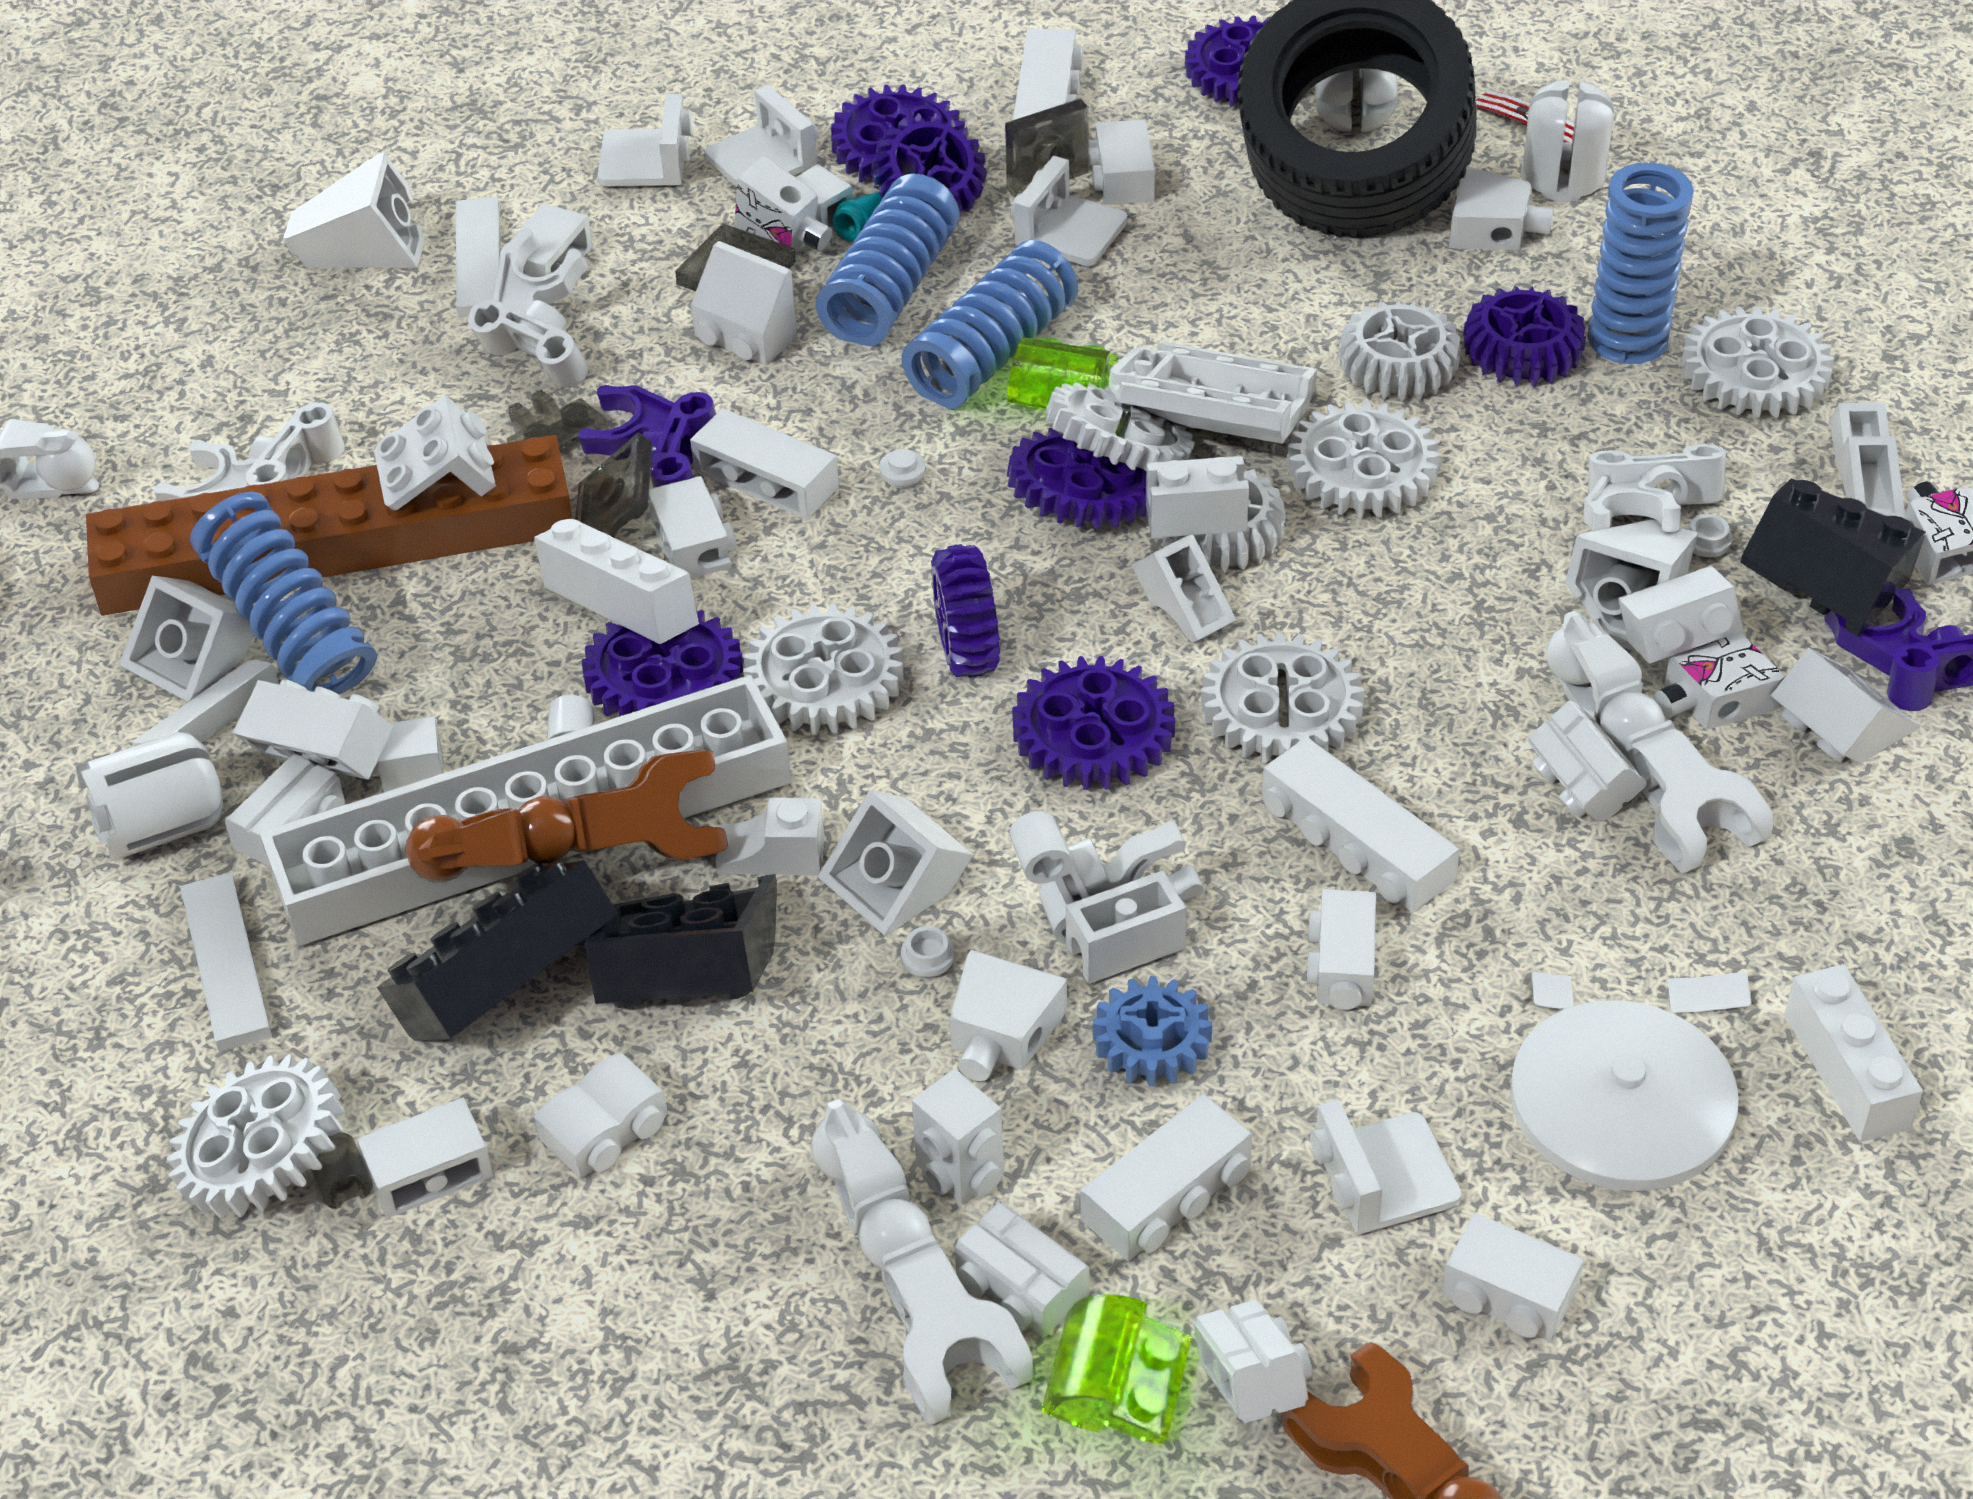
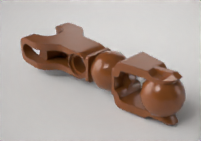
M691 750L653 756L638 770L635 779L628 786L563 798L562 800L554 797L539 796L526 801L519 809L490 810L461 821L448 815L427 817L412 828L406 841L405 853L408 862L419 877L430 882L446 883L458 878L468 867L519 865L527 862L528 859L535 863H551L562 859L570 851L582 852L641 841L652 851L667 858L678 860L692 859L725 851L728 847V840L724 828L708 825L693 827L683 820L678 808L679 795L685 785L700 777L711 775L715 771L714 753L710 750Z
M1366 1343L1350 1355V1378L1352 1383L1364 1395L1361 1401L1349 1406H1331L1307 1391L1308 1399L1305 1406L1281 1413L1285 1433L1318 1468L1339 1475L1356 1474L1366 1477L1390 1499H1502L1497 1489L1478 1477H1468L1469 1465L1465 1461L1460 1460L1452 1447L1413 1411L1411 1405L1413 1400V1383L1410 1372L1376 1343Z

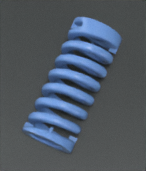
M1636 163L1618 170L1610 179L1607 197L1610 199L1607 201L1605 209L1607 219L1602 230L1604 238L1600 245L1601 258L1597 265L1598 277L1594 285L1596 295L1591 306L1593 315L1589 321L1587 337L1590 346L1595 352L1614 362L1642 364L1658 358L1667 349L1672 323L1671 314L1675 305L1674 295L1678 287V275L1682 264L1681 256L1685 246L1684 237L1688 228L1687 217L1690 214L1694 193L1692 182L1687 176L1667 165ZM1633 184L1651 185V189L1631 188L1623 190L1625 187ZM1656 186L1666 190L1673 198L1660 191H1656ZM1606 327H1608V328H1610V329H1613V330H1616V331H1620V332H1630V333L1644 332V331H1648V332H1645V333H1642V334H1638V335L1628 336V335H1620V334L1613 333V332H1611L1610 330H1608ZM1644 350L1636 353H1626V351Z
M922 174L904 175L893 182L817 296L816 309L818 317L833 336L839 340L865 346L877 345L885 339L894 321L897 320L903 311V307L910 300L912 293L919 286L921 279L924 278L930 266L937 258L938 252L942 250L947 239L959 223L960 213L958 204L952 193L943 184L934 178ZM848 312H849L850 314H852L854 317H856L857 319L862 320V321L867 322V323H871L872 325L864 324V323H862V322H860V321L854 319L851 315L848 314Z
M1030 239L1019 244L994 267V270L989 271L980 282L974 284L966 292V295L961 296L952 304L951 308L946 309L936 321H933L904 347L902 366L912 387L920 396L950 410L959 408L979 390L982 383H986L994 376L996 370H1000L1005 366L1009 358L1018 354L1022 350L1023 345L1031 342L1036 337L1037 332L1044 330L1049 325L1050 320L1058 317L1075 301L1078 294V281L1069 261L1053 246L1040 240ZM1035 259H1038V260H1041V261L1047 263L1048 265H1050V267L1047 268L1045 265L1041 264L1040 262H1038V261L1035 260ZM1053 270H1055L1057 274L1060 276L1063 283V289L1058 279L1052 273ZM1026 273L1036 278L1043 285V287L1048 293V296L1043 292L1041 287L1033 279L1026 275ZM938 356L945 362V364L948 366V368L954 373L955 378H954L952 375H950V374L946 371V369H945V368L943 367V365L941 364V362H940ZM921 357L928 373L930 374L928 378L926 377L922 369ZM934 379L939 386L950 392L951 395L937 390L930 382Z
M245 492L231 496L216 504L197 521L192 529L189 539L191 547L204 563H208L211 575L222 583L225 595L235 602L240 616L249 621L252 633L259 640L263 641L266 653L274 660H277L281 674L287 680L293 681L311 692H314L316 687H323L340 695L360 684L375 666L377 660L376 650L369 642L364 643V634L360 629L349 627L350 614L344 608L335 607V593L329 588L322 587V575L317 570L308 568L309 560L306 553L300 549H294V536L289 531L280 529L281 519L269 505L268 500L261 493ZM246 508H255L253 513L236 521V512ZM228 518L232 522L236 521L221 534L216 542H211L215 532ZM271 548H274L265 557L258 560L257 562L250 564L256 557L261 555L263 552ZM288 567L279 576L272 579L271 581L266 582L272 575ZM301 587L293 595L286 598L285 600L280 601L284 596L289 594L291 591ZM314 607V608H313L311 611H309L307 614H305L304 616H302V617H300L299 619L295 620V619H296L299 615H301L303 612H305L306 610H308V609ZM326 628V629H325L324 631H322L320 634H318L317 636L311 638V637H312L313 635H315L317 632H319L320 630ZM355 656H361L358 664L348 674L339 679L332 674L348 664ZM332 674L329 676L330 683L313 685L317 679Z

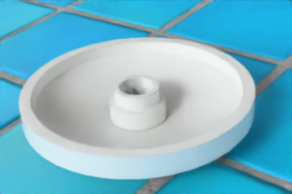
M1630 1001L1588 1002L1564 1009L1544 1020L1522 1043L1514 1062L1510 1085L1512 1108L1516 1120L1528 1141L1543 1157L1573 1177L1594 1185L1617 1190L1644 1191L1661 1189L1677 1185L1700 1174L1716 1161L1728 1145L1738 1114L1739 1099L1736 1080L1728 1061L1714 1042L1697 1027L1673 1013L1654 1006Z

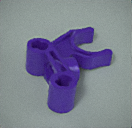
M602 385L597 389V396L603 411L621 410L634 415L628 422L614 429L596 430L583 428L580 430L578 436L585 454L621 457L640 449L641 467L644 472L649 473L653 488L694 478L691 468L693 458L690 439L716 415L714 402L710 395L702 392H692L681 396L674 403L637 385Z
M1900 588L1894 592L1892 611L1901 620L1899 623L1889 626L1869 625L1859 637L1845 629L1847 620L1832 610L1824 617V621L1831 628L1838 646L1890 676L1887 689L1888 699L1902 710L1920 711L1926 709L1931 705L1934 692L1973 686V634L1965 635L1961 628L1955 625H1945L1936 628L1927 636H1923L1926 611L1917 603L1910 589Z

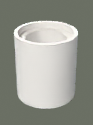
M564 695L553 700L549 707L547 740L592 726L594 724V707L591 702L577 695Z

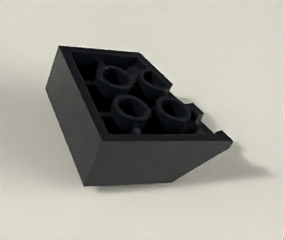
M1791 478L1773 495L1742 554L1740 563L1784 591L1800 590L1812 598L1809 607L1822 615L1829 614L1830 610L1847 620L1845 629L1859 637L1893 600L1895 590L1904 588L1910 580L1926 531L1913 527L1911 522L1905 518L1886 516L1870 510L1863 502L1857 499L1840 498L1822 491L1821 487L1814 482Z
M776 874L757 877L758 887L735 892L730 890L729 883L709 886L710 890L697 894L693 897V900L684 901L682 895L671 893L613 904L619 914L591 934L584 943L595 1004L614 1003L615 1007L629 1008L640 1005L645 1000L666 999L667 1003L681 1004L692 1001L697 996L718 995L720 999L733 1000L753 992L773 956L776 931Z

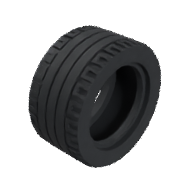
M1291 0L1286 6L1276 11L1265 22L1263 28L1258 30L1255 39L1249 44V51L1243 57L1244 64L1240 66L1241 78L1238 80L1239 92L1237 94L1251 171L1257 179L1259 188L1263 189L1267 199L1272 200L1276 209L1281 210L1286 217L1293 218L1299 225L1306 226L1307 229H1317L1326 235H1329V233L1336 234L1337 237L1347 235L1351 236V238L1372 237L1379 234L1384 235L1401 230L1405 226L1413 225L1420 219L1427 217L1431 211L1439 208L1443 201L1448 200L1452 190H1455L1460 185V179L1465 177L1466 166L1470 165L1472 161L1477 134L1474 68L1472 66L1469 46L1466 40L1462 39V32L1460 28L1455 26V21L1451 17L1446 16L1445 11L1441 7H1438L1432 0ZM1354 69H1376L1395 74L1411 83L1427 102L1421 116L1407 132L1384 146L1367 151L1344 152L1322 147L1304 137L1290 122L1296 106L1311 88L1332 75Z

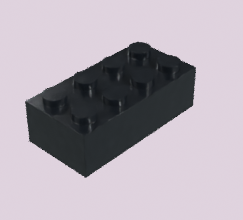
M558 859L545 867L541 863H536L526 868L513 879L517 886L502 896L500 892H496L476 904L472 908L476 916L462 926L458 922L452 923L433 935L430 941L434 946L419 957L416 953H411L389 967L387 971L391 977L377 986V989L408 1036L414 1041L453 1038L617 916L619 913L585 860L564 863L562 859Z

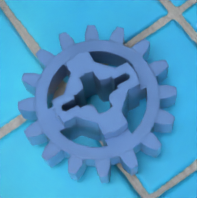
M1150 976L1148 985L1140 987L1134 979H1129L1127 992L1123 993L1116 988H1112L1109 990V1003L1098 1002L1097 1019H1093V1040L1096 1041V1055L1098 1058L1108 1057V1071L1111 1073L1121 1068L1126 1069V1082L1132 1083L1138 1075L1146 1076L1148 1086L1154 1087L1157 1082V1076L1165 1075L1170 1083H1177L1178 1070L1182 1069L1193 1075L1196 1072L1197 1059L1206 1060L1208 1057L1209 1043L1212 1042V1021H1208L1209 1007L1207 1004L1196 1005L1197 992L1194 989L1180 994L1178 992L1177 980L1173 979L1165 988L1158 986L1156 976Z

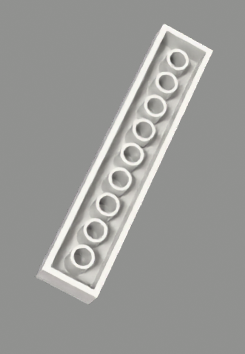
M748 675L259 832L271 875L297 945L301 946L521 873L526 868L536 864L528 859L527 862L519 865L468 867L458 878L446 883L430 882L416 874L410 867L405 853V845L412 828L422 819L433 815H448L461 821L490 810L519 809L526 801L539 796L554 797L562 800L563 798L628 786L635 779L638 770L653 756L691 750L713 751L715 771L711 775L688 782L679 795L678 808L684 819L792 783L788 744L752 675ZM570 851L562 859L582 852Z

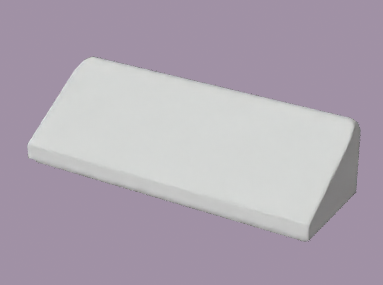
M247 660L131 742L132 746L176 732L189 733L202 743L242 714L258 680L279 684L275 667L269 662Z

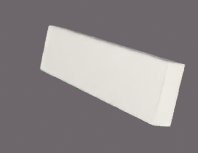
M498 197L456 201V308L458 318L468 317L471 309L477 303L493 299L501 252L500 206Z
M232 872L180 886L218 1051L221 1052L271 1038L272 1033Z

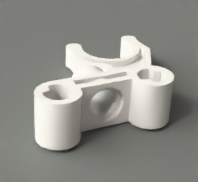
M523 227L518 231L512 243L501 253L493 299L483 300L471 309L468 314L469 326L484 350L488 353L505 355L519 348L536 356L551 381L556 385L562 387L579 385L588 374V364L572 336L563 331L567 326L566 319L547 303L556 302L569 295L581 275L588 270V264L578 249H571L567 252L562 265L554 272L541 277L524 275L523 267L528 257L539 249L540 243L530 228Z
M315 402L298 409L275 437L264 435L255 439L249 452V458L244 461L238 460L236 452L228 444H212L201 440L192 442L189 450L195 465L198 467L217 469L216 472L209 479L197 485L175 487L166 482H161L154 487L153 491L157 501H165L201 493H212L303 477L314 462H330L342 455L345 450V443L332 407L326 403Z
M1697 444L1686 447L1683 453L1631 456L1628 453L1614 450L1599 451L1589 456L1588 496L1584 500V523L1592 531L1610 528L1611 517L1641 515L1658 520L1662 524V530L1665 532L1679 531L1681 505L1714 503L1724 498L1726 450L1716 445ZM1671 479V483L1666 489L1655 488L1660 481Z
M1034 811L1021 816L1012 824L1009 831L1011 841L1026 878L1030 882L1043 884L1039 891V897L1054 936L1062 943H1066L1067 904L1143 878L1144 871L1152 863L1162 857L1181 853L1186 847L1178 825L1174 821L1166 822L1154 830L1131 837L1118 850L1115 858L1108 863L1100 861L1090 837L1068 846L1055 818L1045 811ZM1192 865L1185 866L1176 873L1167 876L1182 901L1198 897L1204 892L1202 882L1195 867Z

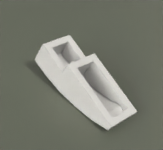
M1838 403L1830 419L1834 452L1847 498L1857 499L1863 502L1868 509L1883 515L1905 518L1896 437L1889 436L1886 403Z

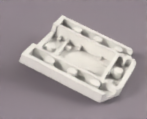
M1162 342L1158 343L1157 350L1143 346L1132 348L1111 368L1108 387L1120 403L1139 406L1148 412L1193 428L1282 444L1307 412L1315 389L1318 369Z

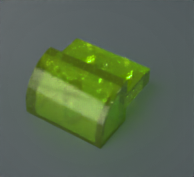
M1022 337L1012 362L1007 402L1046 409L1055 387L1061 388L1064 383L1073 387L1074 382H1077L1086 388L1091 383L1097 388L1105 389L1109 383L1110 370L1118 363L1119 355L1110 354V351L1096 345L1076 346L1064 344L1060 340L1053 338L1033 339Z
M1114 1294L1085 1297L1077 1301L1068 1310L1040 1412L1081 1429L1098 1432L1103 1425H1106L1144 1442L1162 1445L1169 1435L1192 1336L1144 1316L1147 1302Z

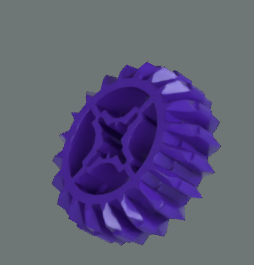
M919 113L914 118L913 124L903 118L898 123V128L890 126L886 131L885 138L881 139L877 144V154L873 157L872 162L873 171H875L873 176L874 186L880 187L879 195L883 198L893 182L899 177L908 174L924 175L927 169H929L926 176L934 178L952 193L958 204L961 216L962 210L969 212L973 208L975 200L981 197L984 188L982 184L985 183L987 177L986 168H984L986 162L985 153L978 152L980 147L979 139L967 140L969 136L968 127L957 131L954 129L955 123L953 118L946 124L939 123L937 114L931 117L930 121H925ZM933 162H936L935 166L930 170Z
M1514 285L1512 291L1509 292L1497 288L1494 296L1489 294L1483 295L1481 302L1472 304V309L1467 315V321L1464 323L1463 330L1465 355H1469L1471 358V366L1480 365L1483 376L1495 371L1498 383L1506 379V377H1511L1516 387L1522 379H1529V382L1535 388L1540 378H1543L1550 384L1553 383L1557 375L1566 378L1571 368H1577L1586 343L1584 317L1578 315L1577 306L1567 305L1565 296L1554 298L1552 297L1551 290L1543 293L1537 292L1533 286L1529 290H1520Z
M962 544L947 546V549L937 550L931 560V585L935 617L947 665H949V669L955 677L968 675V678L995 671L1000 661L999 623L990 573L987 570L983 553L975 545L963 546Z

